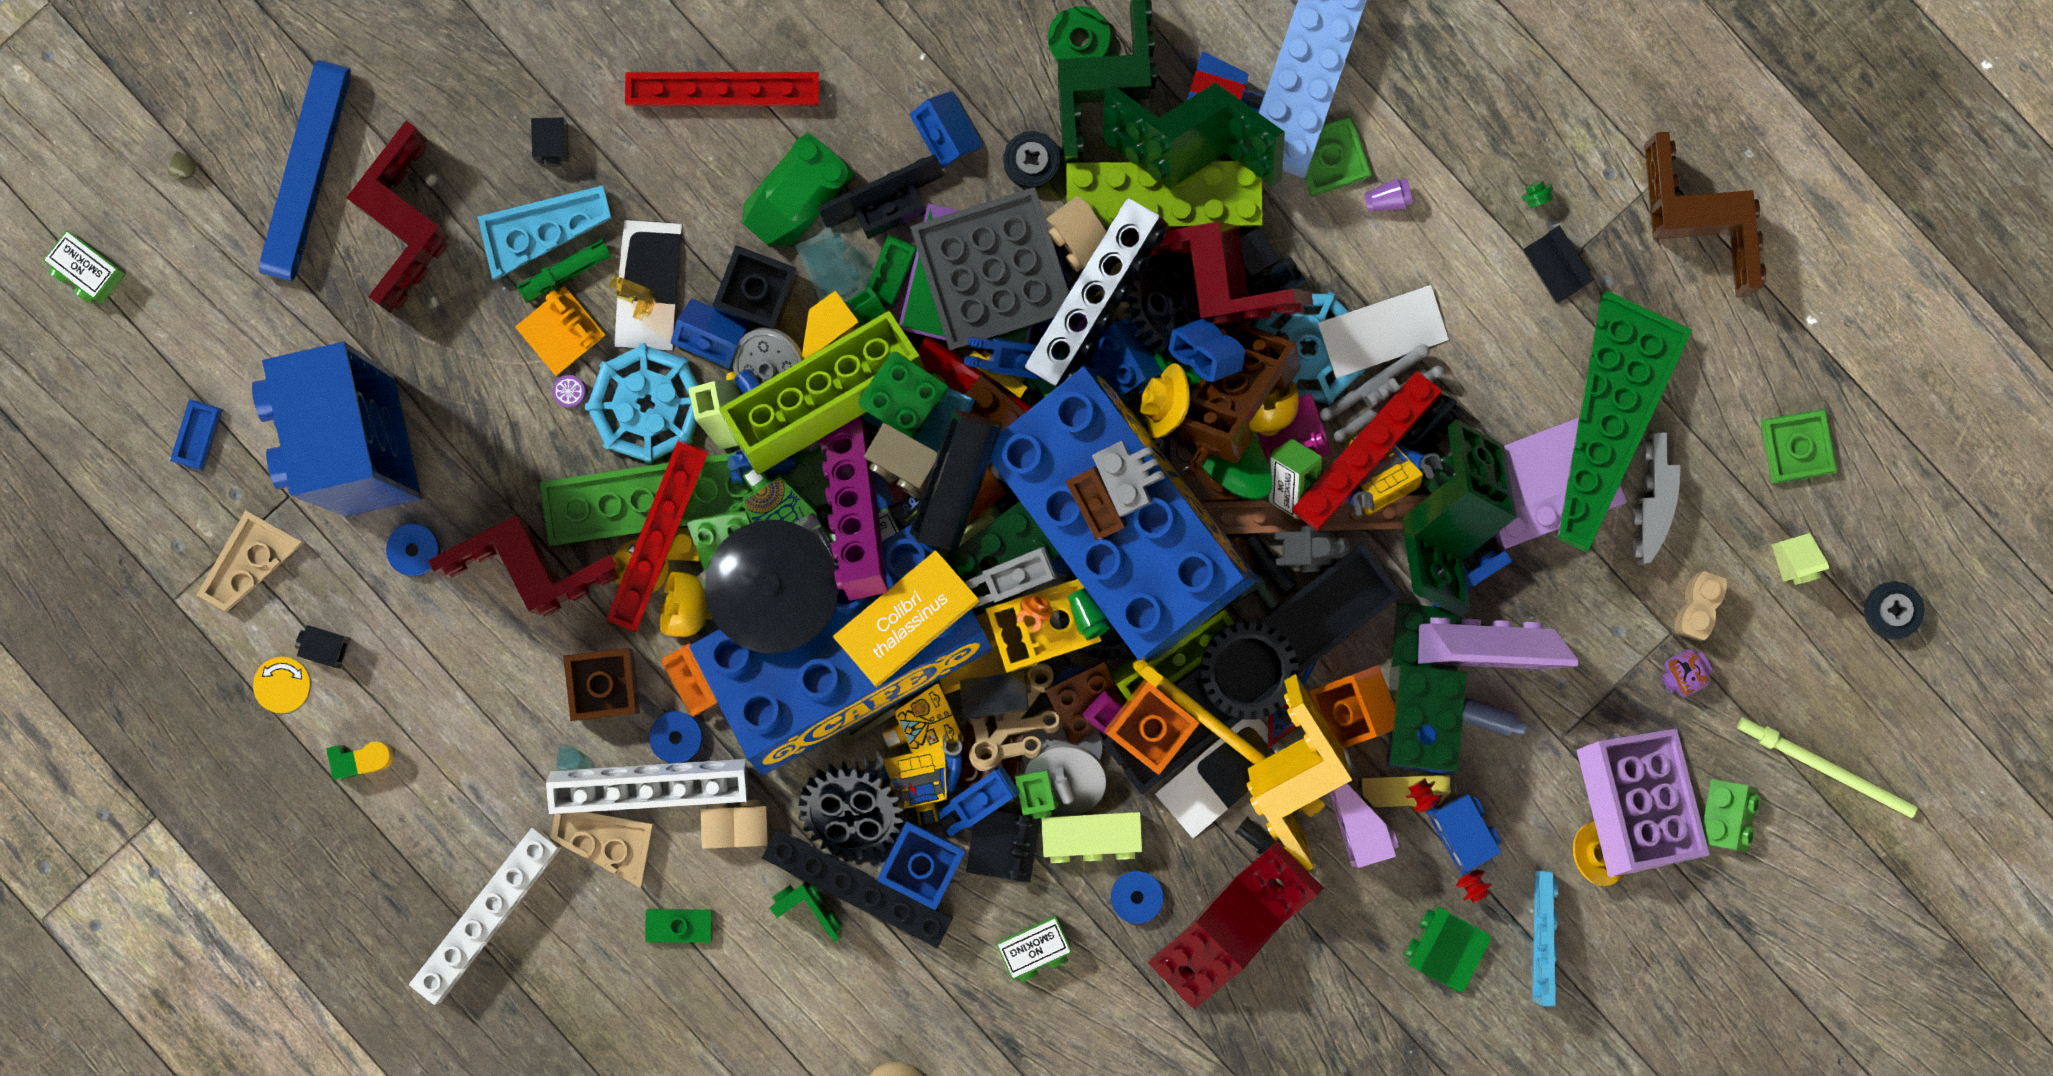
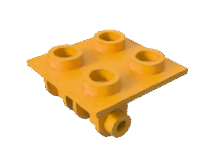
M565 286L558 292L556 290L550 292L545 297L547 301L515 326L555 376L559 375L606 336Z

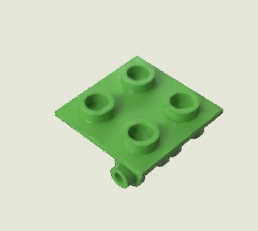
M742 504L731 506L729 514L688 520L686 522L705 574L707 573L711 558L720 544L730 534L751 523L748 513L742 507Z

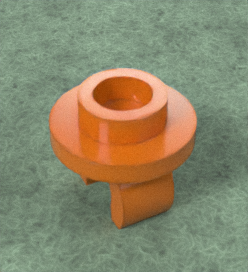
M1041 595L1025 596L1021 602L1023 609L1018 614L1017 621L1021 623L1025 616L1030 615L1036 621L1032 631H1038L1044 621L1050 620L1053 615L1050 602Z

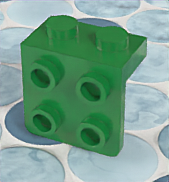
M892 352L861 394L858 403L862 409L912 438L916 432H920L924 427L932 408L941 403L946 395L948 385L944 378L932 370L929 373L899 352Z
M804 882L793 889L790 884L772 897L775 903L769 908L776 918L805 900L833 942L835 943L841 939L842 934L840 930L844 926L833 911L829 914L826 912L821 904L825 899L816 886L812 885L809 887L807 882Z
M1434 905L1432 910L1427 909L1419 923L1422 929L1417 939L1412 938L1403 954L1407 957L1404 963L1453 990L1462 992L1466 989L1491 938L1488 933L1452 915L1447 910Z

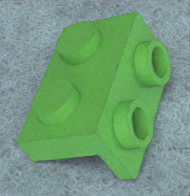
M1711 779L1702 825L1707 845L1747 852L1748 846H1751L1754 840L1755 831L1754 827H1752L1754 814H1757L1760 808L1758 788Z

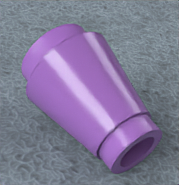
M1396 178L1370 192L1364 193L1368 212L1406 209V205L1413 204L1407 179L1399 180V178Z

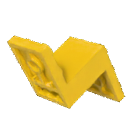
M1076 579L1029 594L1030 596L1035 594L1041 595L1050 602L1053 612L1061 610L1068 614L1069 624L1062 630L1053 628L1050 620L1044 621L1038 631L1034 632L1032 628L1036 621L1030 615L1025 616L1022 622L1019 623L1017 616L1023 609L1021 602L1025 596L986 608V613L976 615L975 617L993 650L941 678L940 682L944 695L961 690L960 680L1013 673L1037 665L1040 661L1102 642L1100 636L1086 641L1084 636L1078 633L1067 597L1073 592L1084 588L1081 582Z
M1295 674L1284 680L1287 693L1283 696L1289 706L1287 712L1296 727L1301 725L1306 734L1303 735V739L1249 767L1250 781L1246 784L1253 796L1250 798V802L1259 816L1264 814L1269 821L1266 823V826L1275 841L1280 839L1285 846L1284 848L1308 872L1314 868L1307 836L1292 815V812L1348 783L1352 778L1342 746Z

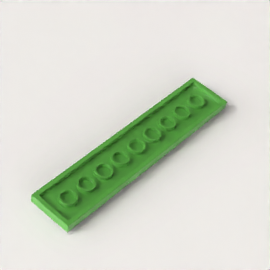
M822 449L815 453H807L800 450L793 454L797 468L791 469V473H786L785 475L816 507L828 505L825 488L830 487V482L826 480L822 462L827 461V455L823 454ZM733 453L706 457L678 528L687 527L686 522L688 520L729 514V508L735 504H742V507L745 508L742 502L743 497L752 489L747 483L740 485V482L733 483L731 470L728 469V457L733 456ZM668 463L539 482L548 546L555 547L640 534ZM765 470V471H764V474H765V475L767 476V478L769 479L768 472H767V470Z

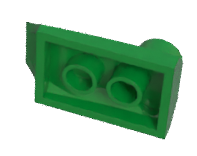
M806 132L795 141L792 149L744 202V213L741 223L768 247L778 245L793 247L821 216L818 207L827 203L830 199L837 198L854 179L856 174L821 141L809 132Z

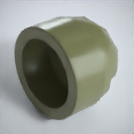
M177 151L171 160L168 175L185 180L195 173V164L191 157Z

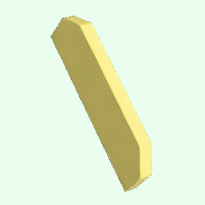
M1450 775L1361 778L1362 797L1373 807L1416 806L1417 802L1414 798H1406L1411 793L1408 787L1426 778L1428 783L1435 781L1431 788L1434 794H1442V798L1437 804L1440 805L1451 793Z

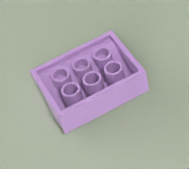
M1579 418L1504 446L1517 518L1494 535L1499 551L1559 529ZM1620 485L1608 510L1627 503Z
M1430 618L1429 624L1419 625L1418 664L1519 669H1553L1578 666L1577 657L1555 629H1543V623L1523 622V628L1512 627V621H1492V626H1481V620L1461 619V625L1450 624V618Z
M1677 729L1603 740L1577 749L1609 877L1710 856Z

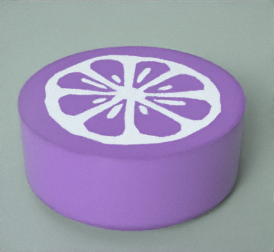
M565 375L556 380L553 385L552 394L555 401L562 407L575 408L584 401L586 388L579 378L573 375Z

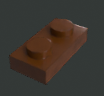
M983 373L964 394L975 399L972 409L983 418L1003 424L1001 432L1027 412Z
M1097 466L1091 467L1065 481L1096 540L1117 532L1128 525L1124 516L1119 517Z

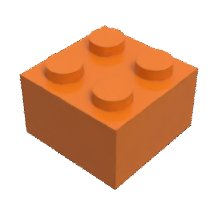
M1379 665L1309 691L1314 704L1342 748L1375 738L1393 730L1395 705Z
M1143 680L1103 732L1160 775L1200 722L1148 681Z

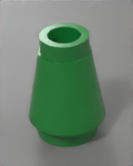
M1085 588L1077 590L1067 597L1078 633L1083 635L1086 641L1097 638L1110 629L1107 624V617L1091 596L1087 594Z

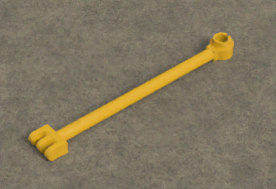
M1136 659L1133 662V668L1155 688H1158L1254 765L1267 758L1161 675L1146 661ZM1318 798L1301 807L1300 810L1312 818L1315 813L1318 815L1326 804Z

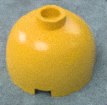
M1292 381L1286 391L1273 387L1249 423L1252 431L1259 432L1263 436H1273L1294 421L1299 404V393L1295 382ZM1241 383L1236 388L1241 387L1244 383Z
M671 571L663 593H667L665 605L661 603L660 631L664 633L663 635L688 637L700 631L706 619H712L706 601L705 584L694 575Z

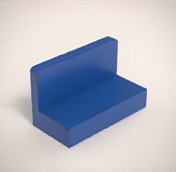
M952 91L927 99L909 114L931 154L937 156L941 169L949 167L963 155L983 147L982 141Z
M690 299L677 319L670 343L730 369L739 341L748 331L749 323L717 312L713 307L695 299Z

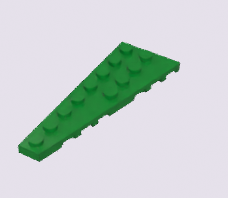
M1607 290L1604 291L1600 299L1557 536L1558 540L1586 553L1593 543L1692 332L1690 328Z

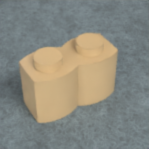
M1702 571L1696 573L1690 579L1685 592L1686 604L1679 610L1675 619V634L1696 642L1703 641L1709 637L1716 622L1715 609L1722 603L1726 594V578Z
M760 800L740 802V807L727 808V803L708 804V809H700L702 849L768 846L767 806H760Z

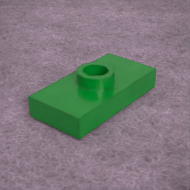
M890 234L887 236L866 289L871 287L881 303L890 307L895 306L916 256L917 247Z
M646 909L645 942L711 943L712 909Z

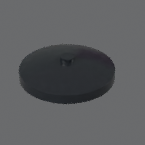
M762 520L750 523L730 534L720 544L711 558L705 579V595L710 614L720 630L741 647L764 654H780L794 651L809 644L818 637L831 621L840 593L834 575V570L837 569V566L824 543L811 531L798 524L783 520Z

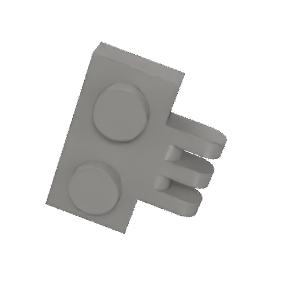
M1120 441L1092 455L1119 517L1128 515L1152 503L1146 487L1165 478L1163 471L1155 472L1152 475L1148 473L1149 470L1160 465L1157 458L1146 463L1143 462V458L1154 453L1151 446L1131 455L1125 441Z

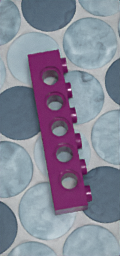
M861 415L820 439L822 452L827 455V461L822 462L823 472L826 480L830 482V487L825 488L826 499L829 507L833 509V514L828 515L831 532L836 536V541L831 543L834 560L839 563V569L834 570L838 589H844L849 601L888 592L874 472L869 469L871 464L864 458L870 446L869 430Z

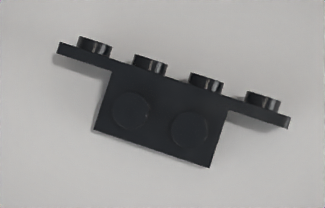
M933 154L926 158H921L900 170L890 172L869 184L861 185L856 190L845 195L830 199L827 203L820 205L818 210L827 229L857 216L867 239H870L926 214L916 189L942 178L944 174L937 156Z

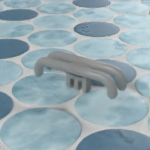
M1422 344L1377 375L1320 411V419L1329 421L1362 399L1370 409L1336 431L1334 434L1336 442L1343 443L1362 431L1400 390V386L1394 378L1429 355L1430 349L1427 345ZM1435 366L1423 376L1432 383H1435L1443 377L1444 369L1440 366Z

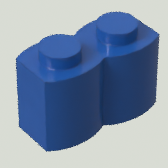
M1200 319L1173 329L1169 344V351L1174 358L1182 364L1191 365L1193 370L1207 381L1214 382L1242 371L1245 349L1234 338L1223 335L1208 320Z

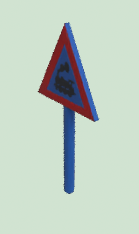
M1317 661L1309 666L1302 675L1300 681L1303 686H1305ZM1287 704L1268 716V749L1298 728L1294 725L1287 712V709H1289Z

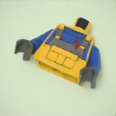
M1357 436L1352 438L1348 444L1350 445ZM1397 444L1351 494L1347 501L1354 506L1357 516L1362 515V508L1365 514L1369 516L1420 488L1423 476L1421 472H1425L1426 477L1432 479L1434 478L1433 469L1444 470L1441 458L1438 454L1424 456Z
M944 734L943 747L883 759L881 752L875 749L876 760L868 761L863 754L862 761L864 767L868 764L871 765L872 774L882 770L881 780L893 779L892 789H900L899 799L905 801L903 809L916 808L919 826L938 822L934 802L947 800V795L955 791L962 773V735L958 734V741L951 744L947 742V735Z

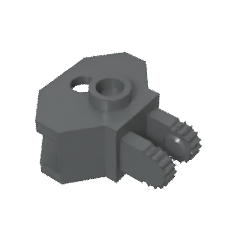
M1300 526V532L1275 533V539L1283 541L1284 558L1276 559V566L1297 567L1301 568L1303 573L1321 572V568L1334 565V558L1347 557L1350 551V543L1346 538H1334L1333 532H1320V530L1317 532L1311 526Z

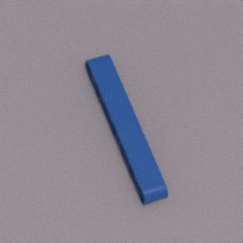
M317 60L314 64L259 264V272L261 274L288 281H293L297 275L351 78V69L349 67L322 60Z

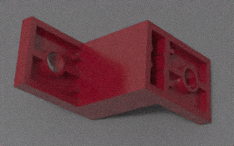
M407 120L346 197L358 209L408 245L368 296L389 313L394 308L399 310L409 297L407 291L414 283L419 284L424 279L429 270L426 268L434 257L438 259L448 247L446 241L449 238L439 226L389 190L392 185L396 187L402 182L407 173L405 171L406 167L412 160L417 161L426 149L424 144L427 139Z
M1218 221L1169 230L1163 242L1159 246H1155L1149 256L1156 259L1160 255H1163L1165 258L1170 257L1169 252L1192 253L1200 318L1212 320L1213 324H1222V326L1236 325L1242 323V317L1243 319L1253 318V321L1273 318L1272 312H1275V314L1284 313V315L1300 314L1304 312L1303 307L1313 305L1312 292L1297 289L1248 296L1240 232L1237 225ZM1140 236L1131 237L1128 247L1135 246Z
M514 515L428 560L433 572L444 576L450 575L452 578L468 570V563L474 560H479L481 563L496 556L497 549L528 612L544 615V617L559 611L562 608L560 603L567 599L575 602L588 596L591 593L589 588L596 584L604 587L617 581L620 578L618 573L624 570L619 558L609 555L557 582L526 519L518 515Z
M1276 841L1233 877L1191 924L1156 953L1148 963L1185 1002L1195 1009L1240 973L1282 924L1317 897L1324 888ZM1276 879H1279L1280 881H1282V883L1284 884V886L1280 885V884L1276 881Z

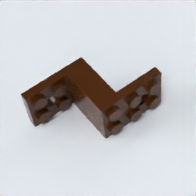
M1669 132L1655 133L1644 144L1653 240L1730 234L1735 296L1748 297L1762 288V283L1766 282L1765 264L1760 263L1759 251L1763 249V235L1761 231H1757L1756 218L1760 217V203L1758 199H1754V191L1675 196V192L1679 191V177L1677 173H1673L1672 160L1676 159L1675 141H1670Z

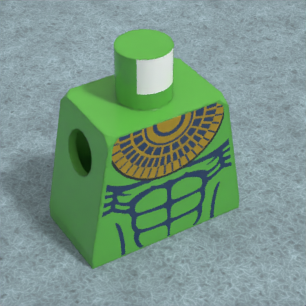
M753 468L742 475L752 489L743 497L742 501L752 523L762 520H783L801 526L817 515L815 504L781 471L769 479L764 472L757 475Z

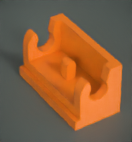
M689 643L662 658L661 662L690 716L694 718L716 706L718 702L689 648L692 643Z

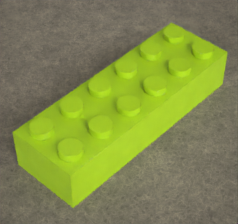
M1213 161L1171 189L1161 182L1154 180L1149 173L1132 162L1066 163V203L1076 196L1082 198L1088 203L1106 231H1108L1127 198L1162 217L1169 224L1166 228L1167 231L1218 221L1239 226V232H1251L1258 227L1261 229L1263 225L1262 178L1254 175L1252 171L1238 161Z
M887 311L720 407L719 411L729 431L758 475L866 413L867 411L859 406L858 399L890 353L899 352L924 370L925 368L919 354L891 312Z

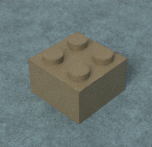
M883 423L865 453L864 458L871 464L869 469L876 473L878 478L890 485L897 481V485L904 489L905 493L920 501L937 452Z

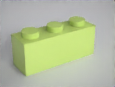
M1140 812L1041 818L1043 857H1050V863L1070 862V856L1083 855V861L1103 860L1102 854L1113 853L1116 854V860L1135 859V852H1142Z

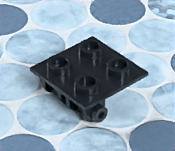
M993 811L975 823L972 829L966 873L1030 883L1040 818L1033 819L1032 816Z

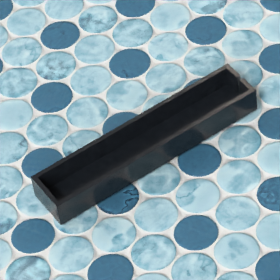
M1362 543L1349 552L1347 557L1344 556L1258 623L1269 625L1288 639L1297 656L1299 675L1396 601L1402 594ZM1254 638L1239 639L1229 644L1221 653L1217 664L1218 681L1223 691L1234 700L1243 703H1257L1270 697L1278 687L1282 675L1281 663L1275 650L1264 641ZM1200 667L1175 685L1230 728L1240 720L1222 712L1210 701L1201 683ZM1200 722L1160 775L1151 770L1111 737H1107L1101 743L1118 766L1123 763L1127 765L1123 772L1140 795H1142L1218 736Z

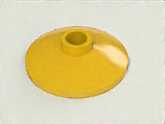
M1595 821L1583 825L1576 833L1573 841V857L1578 870L1588 881L1595 885L1609 886L1617 883L1624 875L1608 876Z

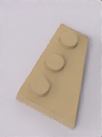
M245 510L198 591L197 596L228 612L302 546L304 542Z
M591 812L560 813L554 815L550 839L642 889L654 824Z

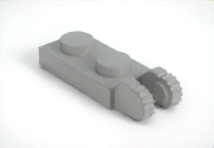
M1044 546L982 572V575L967 580L964 583L969 589H972L986 581L991 594L977 597L980 602L971 608L974 609L991 601H994V603L1055 579L1057 574Z

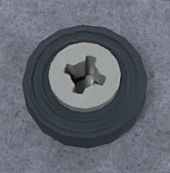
M1038 131L1022 132L1014 136L1006 145L1003 154L1004 170L1009 179L1017 186L1026 189L1033 187L1035 189L1042 188L1050 184L1058 174L1061 165L1060 151L1055 141L1048 135Z
M1897 581L1883 583L1874 588L1867 597L1864 607L1866 623L1872 631L1883 638L1893 640L1908 637L1917 631L1923 621L1925 611L1923 600L1916 589L1906 583Z

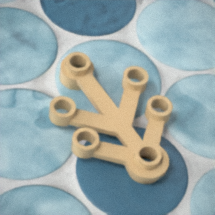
M1046 664L1034 665L1028 671V678L1031 684V693L1027 694L1029 708L1040 693L1046 692V688L1054 685L1053 670ZM1040 678L1047 679V682L1044 684L1036 683ZM1028 710L1003 714V721L996 719L997 729L990 738L985 725L988 721V716L980 719H969V722L974 727L976 743L969 752L971 764L980 771H991L998 767L1001 760L1005 758L1024 755L1027 758L1034 759L1042 750L1041 742L1035 736H1028L1022 742L1002 744L1008 736L1037 730L1055 733L1060 728L1059 715L1054 711H1046L1041 716L1022 719ZM1047 719L1056 720L1053 725L1048 726L1045 724ZM1029 744L1037 745V748L1033 751L1026 749ZM985 753H989L992 755V757L987 760H982L980 758Z

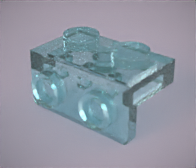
M830 227L824 229V233L795 245L820 301L834 291L840 297H843L857 290L855 281L860 280L853 262L846 264L841 252L847 249L839 232L833 235Z

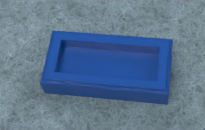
M189 399L170 461L204 471L223 409Z

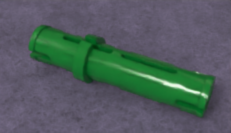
M600 239L591 246L550 268L545 266L541 269L542 272L516 286L527 304L550 290H558L559 285L612 257L603 240Z

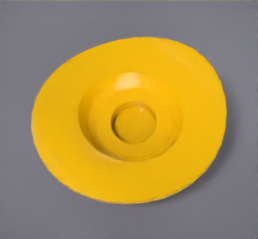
M1173 363L1163 371L1159 378H1151L1142 395L1140 412L1147 416L1148 432L1151 437L1156 439L1163 438L1173 432L1181 424L1188 412L1190 401L1189 385L1186 374L1179 364Z

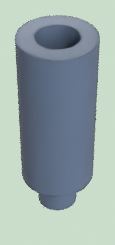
M1470 698L1465 699L1462 721L1506 736H1510L1512 732L1523 736L1527 723L1516 720L1517 714Z

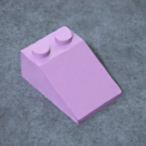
M1347 783L1329 792L1352 867L1360 868L1396 857L1394 849L1399 848L1394 830L1387 829V825Z

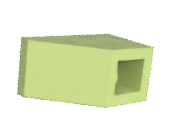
M735 380L713 381L689 388L695 421L720 450L739 446L719 411L720 407L740 397L739 387L734 382Z
M1810 533L1772 544L1783 581L1793 579L1795 585L1822 578L1820 571L1829 569L1828 562Z

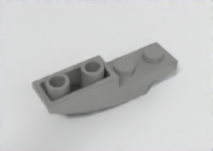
M1652 433L1648 436V441L1643 443V458L1648 460L1649 473L1644 474V491L1649 493V498L1636 500L1637 506L1632 507V524L1637 525V538L1633 539L1632 552L1633 557L1638 558V565L1651 563L1660 550L1670 529L1678 502L1681 465H1668L1667 433Z

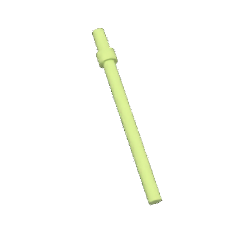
M1744 717L1740 719L1737 725V729L1758 739L1759 744L1769 749L1774 747L1910 818H1913L1917 811V806L1779 736L1780 732L1769 726L1763 728Z

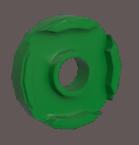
M1076 6L1058 13L1050 24L1047 36L1049 51L1056 62L1060 59L1107 56L1112 41L1110 28L1104 16L1095 9L1084 6ZM1079 30L1084 31L1089 37L1088 43L1081 47L1075 46L1070 40L1072 33Z

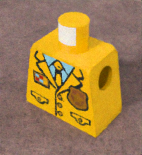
M939 683L896 710L894 713L899 725L882 732L889 750L908 743L912 753L943 747L944 734L947 735V742L951 744L958 741V734H961Z

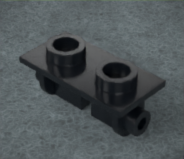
M1291 257L1286 260L1282 258L1281 262L1266 272L1267 278L1263 280L1260 276L1247 285L1248 296L1296 289L1307 280L1297 269V265Z
M1442 394L1399 442L1411 447L1410 450L1426 456L1441 440L1434 431L1438 428L1442 434L1446 435L1448 433V426L1456 419L1461 420L1460 416L1463 414V410L1456 405L1457 401Z

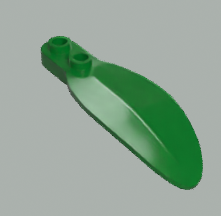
M1164 350L1158 354H1155V351H1153V356L1162 372L1173 363L1179 364L1183 368L1187 380L1191 384V387H1189V394H1191L1201 380V377L1193 370L1191 365L1182 364L1176 358L1173 361H1166L1163 358ZM1251 430L1253 440L1237 464L1219 457L1210 456L1202 468L1213 480L1232 494L1245 499L1258 500L1265 498L1271 492L1272 474L1263 450ZM1188 446L1194 456L1198 450Z

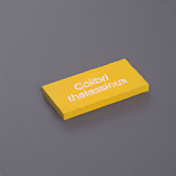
M935 550L894 584L887 593L881 595L839 630L833 638L877 688L980 601Z

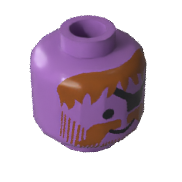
M1687 649L1666 660L1664 664L1666 673L1661 675L1670 693L1676 691L1682 697H1689L1709 685L1713 670L1702 652L1696 653L1694 650Z

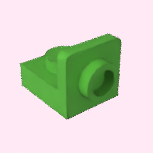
M1049 769L1015 776L1017 789L1020 792L1019 798L1023 815L1032 814L1033 819L1051 816L1052 810L1056 809L1059 803L1058 799H1055Z

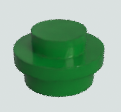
M1538 181L1525 188L1526 193L1521 196L1524 202L1527 201L1529 208L1536 207L1553 199L1551 193L1553 186L1552 184L1545 185L1544 181Z

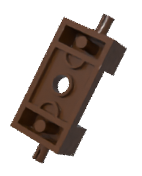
M1241 323L1237 325L1230 337L1237 340L1246 351L1242 371L1214 382L1201 378L1190 394L1188 412L1184 420L1176 428L1180 443L1198 450L1189 462L1191 467L1201 470L1210 456L1238 463L1253 440L1249 425L1250 421L1273 387L1286 391L1301 368L1296 343L1289 341V336L1285 332L1277 331L1276 335H1272ZM1238 381L1244 382L1241 387L1236 389L1228 387L1230 384Z

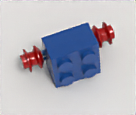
M1426 778L1408 787L1411 793L1406 798H1414L1417 802L1413 811H1426L1454 864L1461 871L1460 875L1462 877L1459 878L1456 888H1465L1467 894L1463 900L1471 899L1472 903L1478 902L1490 895L1488 888L1492 886V883L1484 884L1482 876L1485 870L1475 869L1471 871V869L1500 854L1501 851L1498 845L1502 843L1493 826L1488 827L1483 821L1482 816L1485 815V811L1476 797L1472 798L1469 794H1459L1440 806L1434 807L1440 802L1442 794H1434L1431 788L1435 781L1428 783Z

